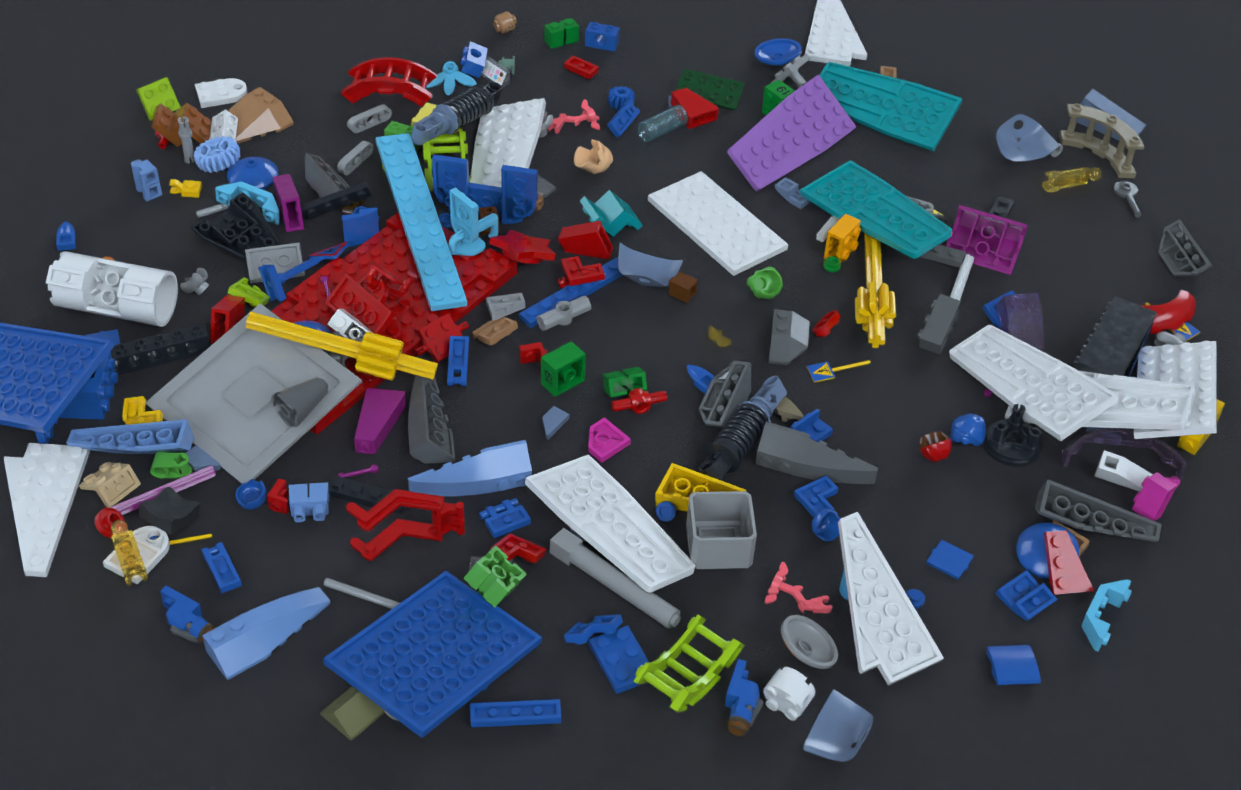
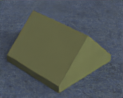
M353 686L320 712L321 716L351 741L385 713L384 709Z

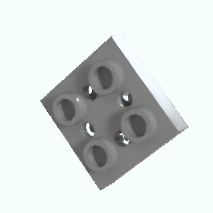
M807 53L803 57L800 55L792 61L794 64L791 62L783 68L784 72L780 70L774 75L776 79L772 83L777 80L784 81L788 77L794 81L798 88L804 85L806 81L800 75L798 69L810 59Z

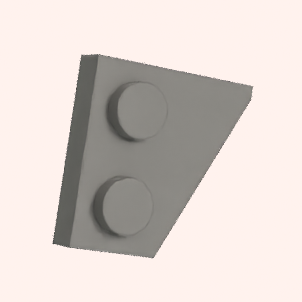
M522 293L486 297V304L492 321L526 308Z

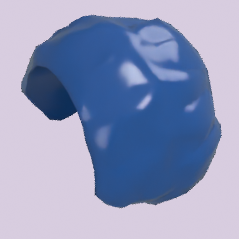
M976 414L961 415L952 422L949 437L955 443L961 442L965 445L971 443L974 446H980L984 443L986 437L985 421Z

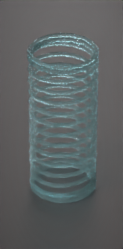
M676 105L638 124L640 137L644 141L649 142L685 125L688 122L686 110L682 106ZM676 108L679 109V110L682 112L683 117H684V123H683L681 114L679 113L678 110H676ZM675 110H676V111L678 112V114L680 115V117H681V122H680V120H679L678 115L675 113ZM641 124H642L643 133H644V135L646 136V138L643 136V134H642V132H641ZM644 124H645L646 132H647V134L650 136V138H648L647 135L645 134L644 127H643Z

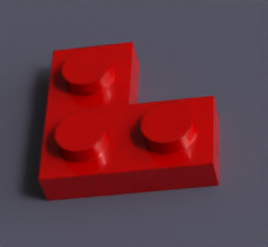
M579 256L561 259V265L570 286L605 279V273L600 263L582 266Z
M511 533L491 547L492 549L497 546L508 556V561L516 556H520L527 562L536 563L545 556L546 548Z

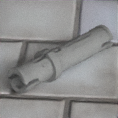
M180 117L177 120L179 124L178 134L182 142L184 161L190 163L189 158H191L193 163L195 158L189 119L183 117L184 122H182Z

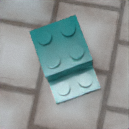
M608 190L595 204L585 196L580 200L583 205L582 210L591 217L589 220L591 222L601 221L606 233L613 237L626 225L629 227L633 226L637 230L643 226L630 206L611 190Z

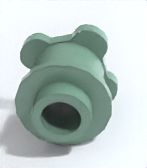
M513 56V59H504L502 57V60H499L498 68L503 71L512 72V75H514L515 56Z

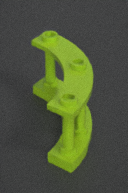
M458 129L459 133L438 135L436 138L423 144L424 163L428 164V168L424 170L429 192H433L431 155L437 153H461V158L465 159V154H468V146L464 144L466 132L462 129ZM459 143V146L433 147V144Z
M700 615L690 620L687 625L688 629L670 650L664 651L659 659L641 665L635 673V683L644 684L648 682L671 698L672 704L670 707L677 712L685 711L688 708L686 705L690 704L693 706L700 701L721 679L718 674L724 667L729 669L745 646L734 638L732 641L727 642L703 626L706 619ZM697 632L723 649V654L717 661L710 660L688 645ZM683 651L708 668V671L703 676H698L675 659ZM669 666L693 684L689 687H684L663 671Z

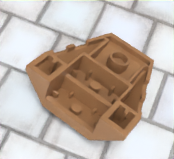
M261 87L243 96L228 110V112L238 118L235 140L237 144L251 140V137L256 135L266 136V133L270 131L280 132L294 124L283 103Z

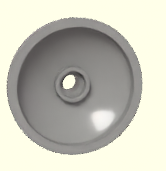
M791 615L784 620L781 625L782 638L786 647L795 658L817 669H827L836 663L838 659L837 647L831 636L819 624L800 615Z

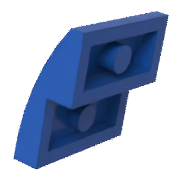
M377 207L359 209L360 214L342 215L344 242L349 241V246L363 244L379 232Z
M1027 570L995 592L1005 605L1026 621L1057 600L1044 583L1039 585Z
M1030 645L987 647L986 654L992 664V675L997 685L1034 684L1041 682L1037 662Z

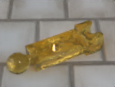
M1084 167L1061 172L1056 170L1048 171L1045 173V176L1049 180L1044 181L1042 185L1048 193L1056 192L1061 188L1087 184L1089 178L1094 181L1100 179L1101 170Z
M117 520L111 525V531L114 534L111 536L126 584L130 586L132 584L131 579L135 575L141 576L142 580L146 581L148 579L146 568L132 530L128 531V525L125 521Z

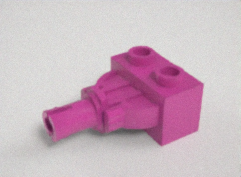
M1158 472L1152 476H1147L1142 482V491L1138 492L1133 500L1135 504L1132 510L1153 521L1160 518L1175 489L1180 485L1179 478L1176 476L1164 477Z

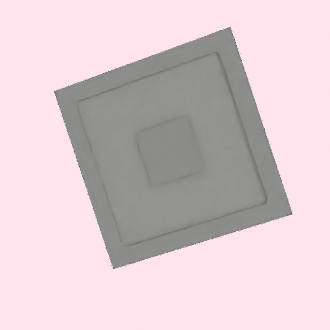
M259 304L251 311L280 319L262 304ZM249 313L146 401V405L153 411H162L165 421L188 419L194 436L192 443L219 462L220 466L241 484L248 482L250 479L255 480L362 383L360 378L319 348L245 328ZM315 377L324 379L328 384L326 396L298 427H295V425L291 427L286 424L277 413L280 411L278 406L274 407L272 404V395Z

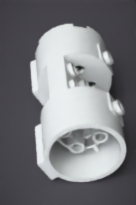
M67 251L60 253V259L58 261L55 260L53 265L49 266L46 279L48 290L52 291L50 301L54 306L160 327L165 326L171 319L178 294L177 278L171 271Z

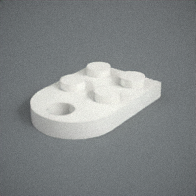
M234 78L195 84L201 108L234 103L247 94L246 84L242 80Z
M155 526L138 528L103 561V565L114 573L138 584L169 551L168 535L165 531ZM152 536H159L156 540H150Z

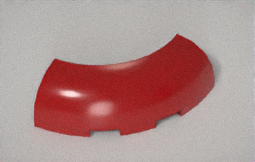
M1180 290L1179 295L1168 303L1141 305L1157 312L1150 334L1159 333L1161 330L1166 329L1173 331L1183 327V323L1191 321L1196 310V300L1193 295L1187 291Z

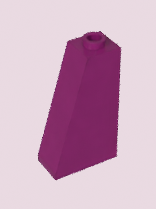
M290 174L274 176L275 194L286 232L303 230L300 199Z
M366 389L354 438L356 453L376 454L406 408L405 391Z

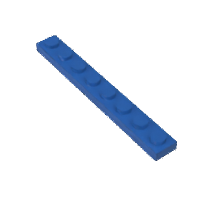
M618 257L602 266L605 273L604 280L573 286L568 285L519 313V319L530 328L538 325L537 316L555 309L558 302H570L579 297L588 296L621 277Z

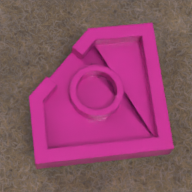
M605 417L590 426L588 452L600 463H603L631 443V439Z

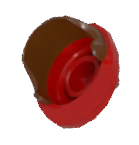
M940 431L926 434L920 438L919 451L930 461L937 462L946 459L952 449V439Z

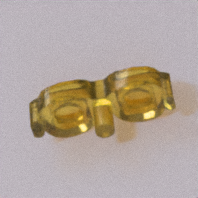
M712 325L709 326L708 337L711 340H717V344L722 347L731 344V339L721 336L722 330L718 332Z

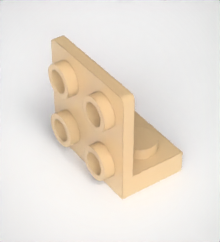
M106 462L99 467L100 470L96 473L86 476L83 479L84 482L79 487L84 490L96 491L106 508L119 502L141 485L129 464Z

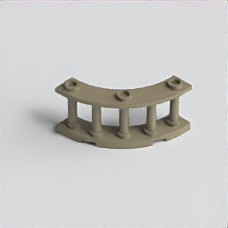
M1077 103L1067 104L1066 107L1071 119L1068 130H1060L1059 132L1061 144L1081 149L1083 147L1090 148L1092 153L1103 159L1107 158L1110 161V165L1117 173L1118 178H1135L1136 171L1132 165L1136 149L1144 150L1143 142L1138 134L1115 115ZM1078 117L1090 120L1086 134L1074 132ZM1096 122L1107 127L1103 140L1093 136ZM1112 131L1120 137L1117 148L1109 143ZM1125 145L1126 148L1129 149L1127 156H1125L1123 153Z

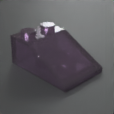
M1038 293L1003 296L996 305L1002 330L1043 352L1045 350L1043 314Z

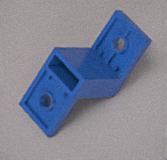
M111 352L98 366L94 378L88 379L59 418L104 420L106 412H109L110 398L114 396V385L118 383V373L115 372V359H112ZM58 419L47 433L35 431L39 444H48L49 440L53 438V428L58 423Z

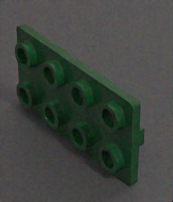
M683 69L676 90L687 88L718 107L736 110L744 83Z

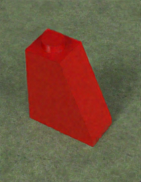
M687 88L672 92L671 105L688 129L717 120L719 108Z
M601 221L563 227L558 237L559 244L567 253L610 259L614 248Z
M226 295L211 308L210 344H214L243 319L245 297Z

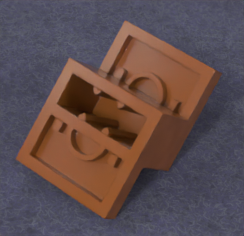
M161 103L156 107L152 128L177 147L182 144L178 134L179 124L177 121L180 117L182 122H184L183 117L189 119L192 138L200 144L205 143V140H209L211 120L202 115L195 107L186 103L175 113Z

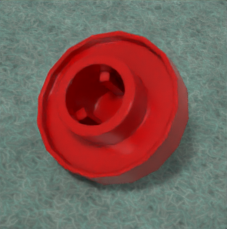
M108 507L97 513L95 526L103 536L116 538L123 533L125 520L119 511Z

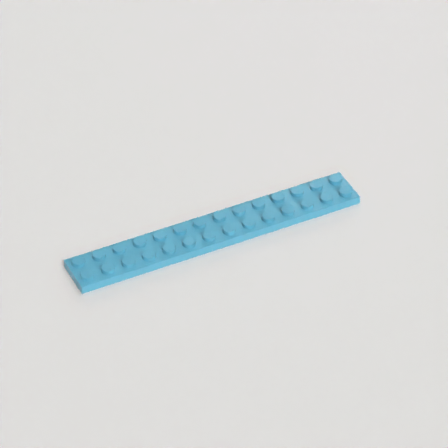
M410 134L376 137V145L430 310L437 311L467 306V299Z

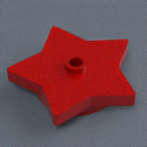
M511 229L505 236L490 237L489 244L502 248V254L514 261L537 264L541 263L543 259L555 260L556 253L549 249V239L529 237Z

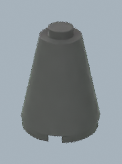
M315 377L276 392L271 397L274 407L278 406L280 411L277 413L287 425L298 427L326 396L328 384L324 379Z

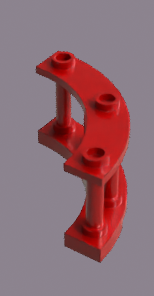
M391 57L375 58L364 61L348 71V74L354 79L352 84L341 91V95L354 104L356 101L370 96L371 93H398L422 107L432 98V93L426 90V86L437 77V74L409 60ZM385 73L383 77H374L376 74ZM392 73L404 74L403 79L391 76ZM410 77L421 81L420 86L410 82Z

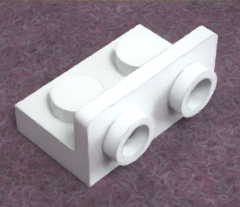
M227 110L212 117L209 140L217 136L230 137L236 140L238 118Z

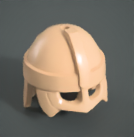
M592 139L591 144L593 148L591 150L581 146L577 148L574 155V164L592 174L606 171L613 162L611 151L600 141Z

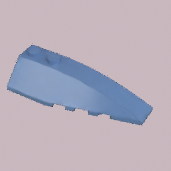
M188 419L75 429L71 430L67 445L109 453L155 454L157 452L188 451L191 449L194 436Z
M526 440L480 450L481 454L470 457V455L464 456L462 461L455 464L449 462L443 464V467L439 470L430 469L408 478L409 491L437 496H465L526 486V477L532 476Z
M317 587L268 602L202 635L205 650L225 678L229 680L267 659L272 654L271 651L278 645L281 647L287 641L286 638L293 632L297 633L307 620H312L330 604V600Z

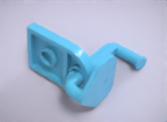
M456 187L450 190L451 223L455 234L451 236L448 247L452 255L474 256L485 249V242L478 237L479 232L490 227L488 237L498 236V216L492 213L478 220V205Z

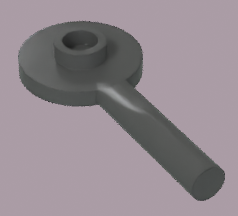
M1117 182L1114 185V192L1118 196L1126 198L1135 217H1140L1142 214L1133 198L1137 195L1138 188L1130 182Z

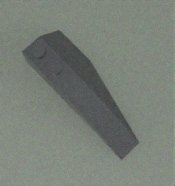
M416 375L408 414L410 454L414 459H418L424 464L454 462L453 433L446 425L449 420L447 415H443L442 412L444 405L443 401L437 396L440 392L436 379L434 377V380Z
M766 421L757 451L756 465L812 480H817L827 475L834 483L875 484L878 473L877 467L857 457L850 458L840 449L835 451L827 447V443L821 440L819 442L814 441L805 432Z
M1048 479L1039 490L1035 504L1038 514L1076 529L1158 542L1162 524Z

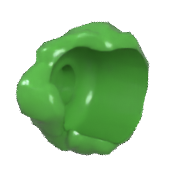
M773 267L757 270L754 275L747 279V285L754 296L759 299L774 298L783 288L780 273Z

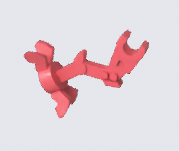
M584 99L581 108L584 110L582 115L574 117L567 116L565 113L559 114L557 119H553L548 131L555 129V134L560 132L564 122H573L577 126L584 120L591 122L592 128L600 130V125L597 123V120L600 118L596 116L594 110L588 106L587 100Z
M785 562L780 564V571L777 572L768 589L769 595L766 596L765 604L776 601V594L779 593V590H782L795 598L798 608L802 613L804 610L825 614L831 612L832 605H824L828 603L829 596L825 595L806 600L801 594L803 586H791L784 583L783 581L786 580L785 575L789 571Z

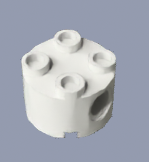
M784 667L782 670L779 668L764 688L763 693L767 699L765 704L770 710L777 711L778 709L788 719L795 721L815 696L814 686L812 683L808 685L805 682L807 678L797 670L789 667Z

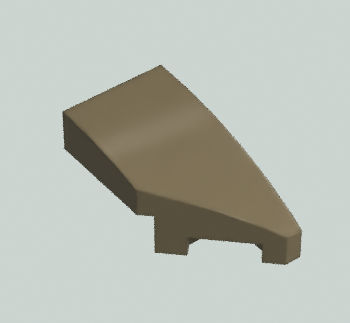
M784 397L773 411L781 415L782 422H787L791 419L799 421L804 418L801 411L787 397Z

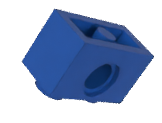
M589 22L585 32V46L615 52L619 44L620 28L597 22Z
M469 42L468 47L465 46L462 52L461 72L479 78L485 67L488 48Z

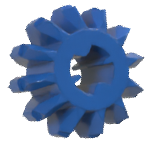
M614 86V89H610L608 104H610L611 108L619 110L626 100L631 98L633 102L635 101V93L631 88H627V86Z

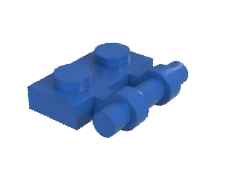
M516 498L501 501V504L494 507L488 506L484 511L478 513L481 520L485 519V525L493 538L531 524V518L523 506L518 504Z

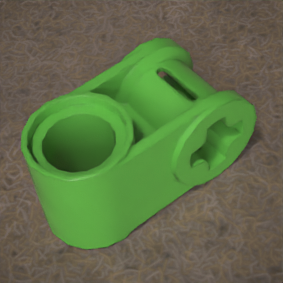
M157 452L150 473L156 478L179 479L191 474L192 467L188 464L189 457L185 453Z

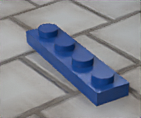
M560 699L470 703L471 727L561 723Z

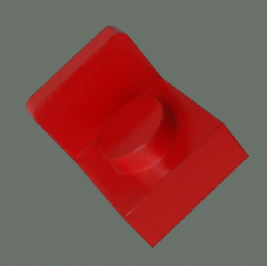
M541 342L519 346V360L521 364L539 361L541 364V357L548 353L547 349L543 348Z
M279 478L267 495L269 509L284 514L289 512L287 499L289 490H287L286 480Z

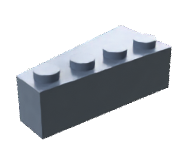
M1094 89L1086 95L1080 104L1117 116L1118 119L1129 125L1138 136L1146 127V124ZM1077 118V123L1088 127L1089 119ZM1096 122L1094 130L1105 134L1107 127ZM1112 131L1111 137L1120 141V137Z

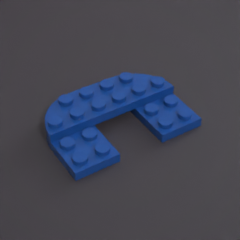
M435 154L432 157L434 193L440 203L443 202L449 207V211L450 190L456 187L470 200L475 202L478 208L496 206L499 219H502V224L522 222L523 218L533 213L539 197V193H537L538 170L503 165L501 168V187L469 183L468 159Z

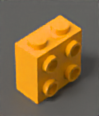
M844 214L828 231L824 259L834 256L840 260V263L848 259L850 253L858 247L859 242L857 239L861 232V228H859L861 220Z

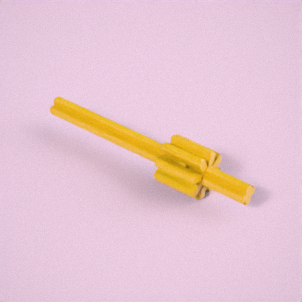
M864 233L866 289L860 287L857 290L855 319L857 324L862 323V330L868 332V343H872L873 348H878L879 345L885 344V327L890 329L894 325L893 319L896 317L895 293L889 291L887 284L882 283L881 242Z
M251 311L249 316H247L245 327L247 329L355 358L357 361L355 370L392 381L397 370L434 380L438 363L403 354L404 343L400 340L366 332L362 342Z

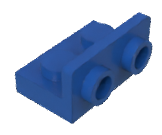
M818 409L807 413L804 418L794 422L790 427L791 429L809 434V438L817 442L825 440L833 432L830 426L819 419L820 411Z

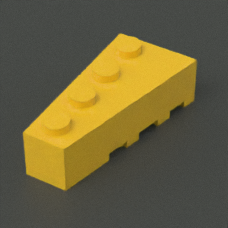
M672 463L655 493L656 507L661 502L668 501L675 506L676 510L688 512L689 496L693 492L746 491V489Z

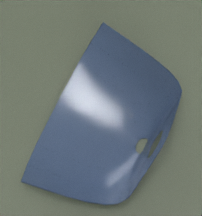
M1017 114L999 127L996 134L1000 152L1012 161H1030L1043 158L1052 153L1059 145L1037 121L1023 114ZM1017 120H1022L1023 127L1018 130L1015 129L1014 123Z
M622 243L619 245L618 267L620 273L641 285L652 287L668 286L670 279L676 276L683 260H668L632 250Z
M833 690L821 709L805 741L803 750L835 761H849L856 755L872 727L873 716L841 693ZM856 743L855 747L852 748L851 745Z

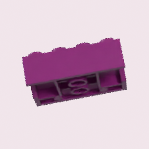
M959 205L952 236L948 239L946 247L970 254V256L974 257L973 264L1011 275L1028 225Z

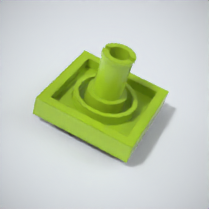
M168 77L136 89L149 120L154 119L156 107L160 103L171 111L181 108Z

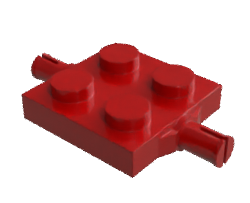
M449 313L420 328L416 332L421 339L422 346L414 349V353L418 352L416 356H420L427 352L432 356L435 363L449 357L450 336H462L461 332L469 328L468 322L464 321L456 325Z

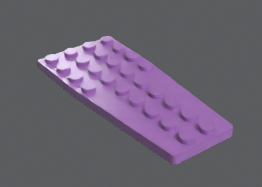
M817 75L779 103L730 147L727 153L753 189L759 191L827 150L855 129L856 125L821 77Z

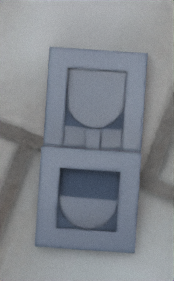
M787 178L775 184V189L788 202L799 209H802L811 202L800 195V190H798L799 184Z

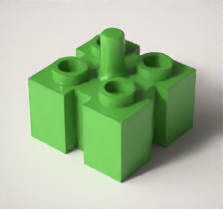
M497 546L492 548L486 556H483L463 578L475 590L479 588L477 592L494 607L507 597L527 575L516 563L512 565L507 560L508 556Z

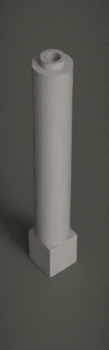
M565 528L550 539V554L568 566L571 563L668 629L672 626H677L680 622V610L653 592H646L625 573L582 545L583 540Z

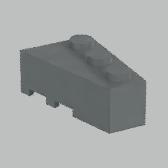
M942 294L939 295L937 300L934 299L931 306L932 313L931 315L927 314L924 322L926 326L924 330H920L917 337L920 340V348L937 354L941 353L948 340L949 333L953 331L952 326L954 322L957 323L959 319L960 300Z

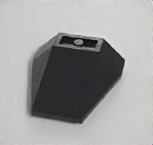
M244 192L230 200L229 209L212 221L208 222L204 218L191 227V230L204 241L247 261L245 253L247 249L281 245L257 204Z

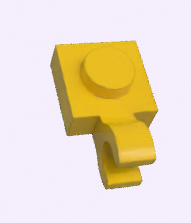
M171 179L169 183L170 186H175L171 187L170 193H181L182 197L199 198L201 181L184 180L181 183L176 179Z

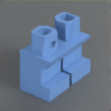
M138 159L131 162L136 189L138 192L143 193V198L149 201L161 196L162 191L157 168L148 160L141 161Z
M328 482L309 484V492L307 484L289 485L291 517L294 518L295 522L305 521V516L313 515L316 521L325 520L326 514H329L330 495Z

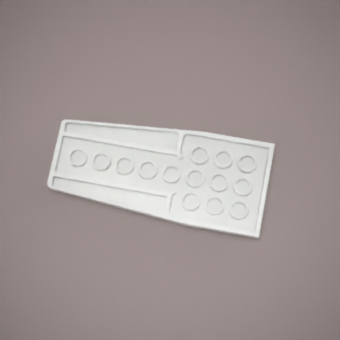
M544 98L495 106L489 114L483 115L480 118L475 138L470 183L501 187V168L503 165L529 168L541 131L546 106Z
M993 325L985 326L949 351L950 358L1009 406L1013 408L1015 404H1019L1017 409L1019 410L1020 404L1024 405L1026 410L1023 416L1060 441L1118 402L1117 394L1077 369Z
M1080 371L1118 395V402L1082 427L1185 429L1195 396V387L1193 385ZM1008 406L1005 419H1008L1012 414L1013 408L1011 406ZM1023 416L1025 423H1033Z
M585 455L526 477L525 484L562 521L646 592L651 593L694 573L696 565L630 493L591 456Z

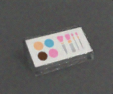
M486 57L485 67L481 75L491 82L499 83L502 87L510 84V70L492 58Z

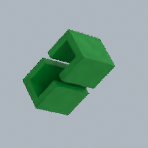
M567 18L560 21V23L552 22L551 24L544 25V41L551 49L564 46V37L566 45L579 41V25L573 18Z
M640 367L624 369L622 373L614 371L602 374L604 391L611 398L626 395L627 390L629 392L637 388H641L644 391L647 390L645 371Z

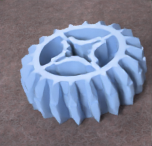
M217 136L214 139L205 140V143H201L196 148V151H194V160L200 170L204 172L209 171L210 173L213 171L217 173L220 170L229 168L231 165H235V162L239 161L238 158L240 157V148L233 138Z

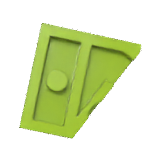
M245 277L229 287V294L245 297V301L252 307H257L259 304L265 306L270 298L256 285L253 287L249 286V280Z

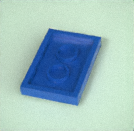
M628 625L616 629L614 633L602 634L589 639V646L616 694L642 685L634 682L636 678L635 673L641 665H644L646 662L649 663Z

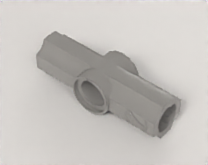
M586 296L579 297L570 302L560 301L556 304L555 309L537 316V322L542 331L558 324L568 325L572 322V318L591 310V304Z

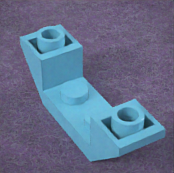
M242 181L215 188L216 201L228 206L230 200L244 192L259 207H262V214L266 221L279 225V209L272 193Z
M1128 579L1101 584L1085 615L1082 628L1095 651L1099 652L1102 644L1106 646L1111 636L1108 633L1110 624L1100 620L1102 612L1099 609H1104L1107 603L1120 608L1123 601H1128L1132 590H1129L1131 581Z

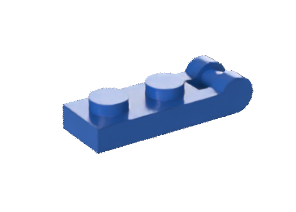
M631 98L623 103L620 110L607 124L616 138L622 135L640 113L638 107L633 105L634 102Z
M450 336L447 386H453L454 384L467 386L469 336ZM454 373H461V377L454 376Z
M222 542L216 543L212 548L208 549V547L201 549L203 558L221 594L242 586L241 580Z

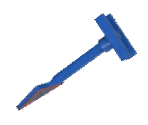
M349 241L308 255V260L283 273L277 274L275 265H262L258 267L266 292L270 297L269 300L274 301L278 299L279 302L285 300L286 296L281 284L318 264L323 259H336L350 245Z

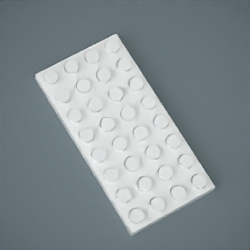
M702 171L648 195V201L733 276L788 249V244Z
M1216 341L1143 347L1138 356L1137 378L1193 385L1195 387V396L1185 429H1134V439L1217 433Z

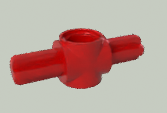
M637 388L629 393L628 398L612 401L611 406L613 411L630 409L637 414H643L651 408V404L666 401L667 394L665 391L649 394L648 391Z

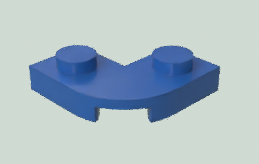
M621 615L594 616L595 620L588 624L578 622L564 634L566 643L579 645L586 643L588 638L594 633H614L623 623Z

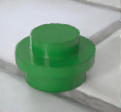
M830 256L824 261L823 267L829 272H837L841 268V263L837 257Z

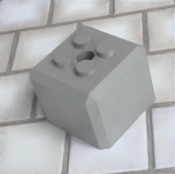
M746 491L693 492L689 496L686 528L689 556L696 565L695 569L749 568L753 564L757 537L751 495Z

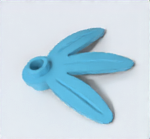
M449 61L444 64L443 72L437 74V77L426 86V89L435 87L445 80L444 92L446 95H451L455 89V79L466 86H474L477 83L472 77L459 72L458 66L454 62Z

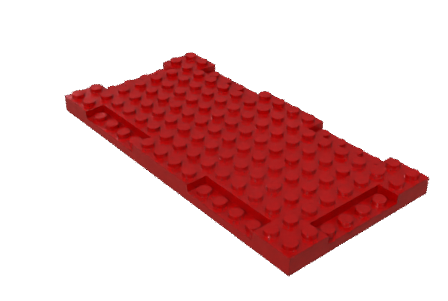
M398 212L386 221L387 226L343 259L339 257L333 259L286 294L287 300L271 312L275 313L280 319L291 323L303 320L321 323L328 327L333 334L337 331L327 324L335 314V311L325 304L327 294L324 283H321L322 276L328 277L327 284L331 295L345 273L350 274L359 281L362 277L366 276L372 261L388 269L402 282L405 280L407 272H413L417 275V278L414 279L404 296L397 301L389 297L387 298L385 305L395 312L396 315L381 335L402 341L404 343L402 353L414 357L418 353H414V349L422 346L421 339L416 332L417 330L449 313L454 323L458 322L484 301L486 297H489L517 274V262L492 248L483 250L474 256L452 255L467 299V306L431 311ZM442 227L448 244L451 236L455 233ZM391 280L387 283L397 289L400 287L399 284ZM347 358L345 361L346 368L360 378L362 383L317 422L310 431L316 435L365 397L367 388L374 389L386 379L356 371V359Z

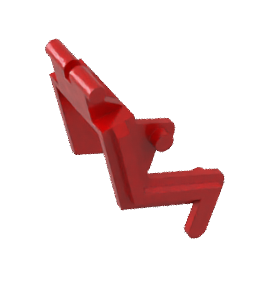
M395 489L369 511H365L353 502L346 505L347 512L357 518V525L364 531L373 530L376 525L400 506L432 510L433 524L397 519L368 543H364L359 538H352L350 546L358 551L364 559L369 561L374 560L403 535L442 541L444 534L449 531H457L458 535L465 533L464 503H445L444 496Z

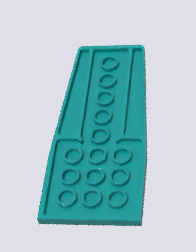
M828 62L819 75L851 120L890 137L933 152L962 104V98L917 83L834 62Z
M851 160L800 189L801 196L834 217L841 219L844 214H848L861 220L859 228H861L862 232L913 259L920 257L952 236V229L889 183Z

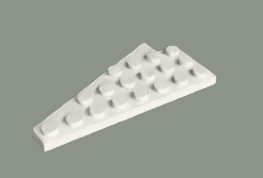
M817 0L805 54L807 53L810 57L808 61L834 62L850 66L852 58L866 60L867 52L840 0Z
M29 443L23 458L4 457L25 576L47 577L90 450L68 445Z
M856 512L841 518L838 521L859 673L862 674L878 667L887 685H891L942 661L944 657L859 513Z

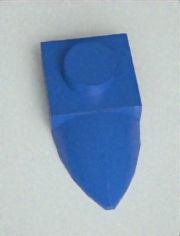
M67 221L57 230L56 246L58 251L76 249L75 230Z
M687 365V371L694 380L693 385L706 394L715 376L701 367Z

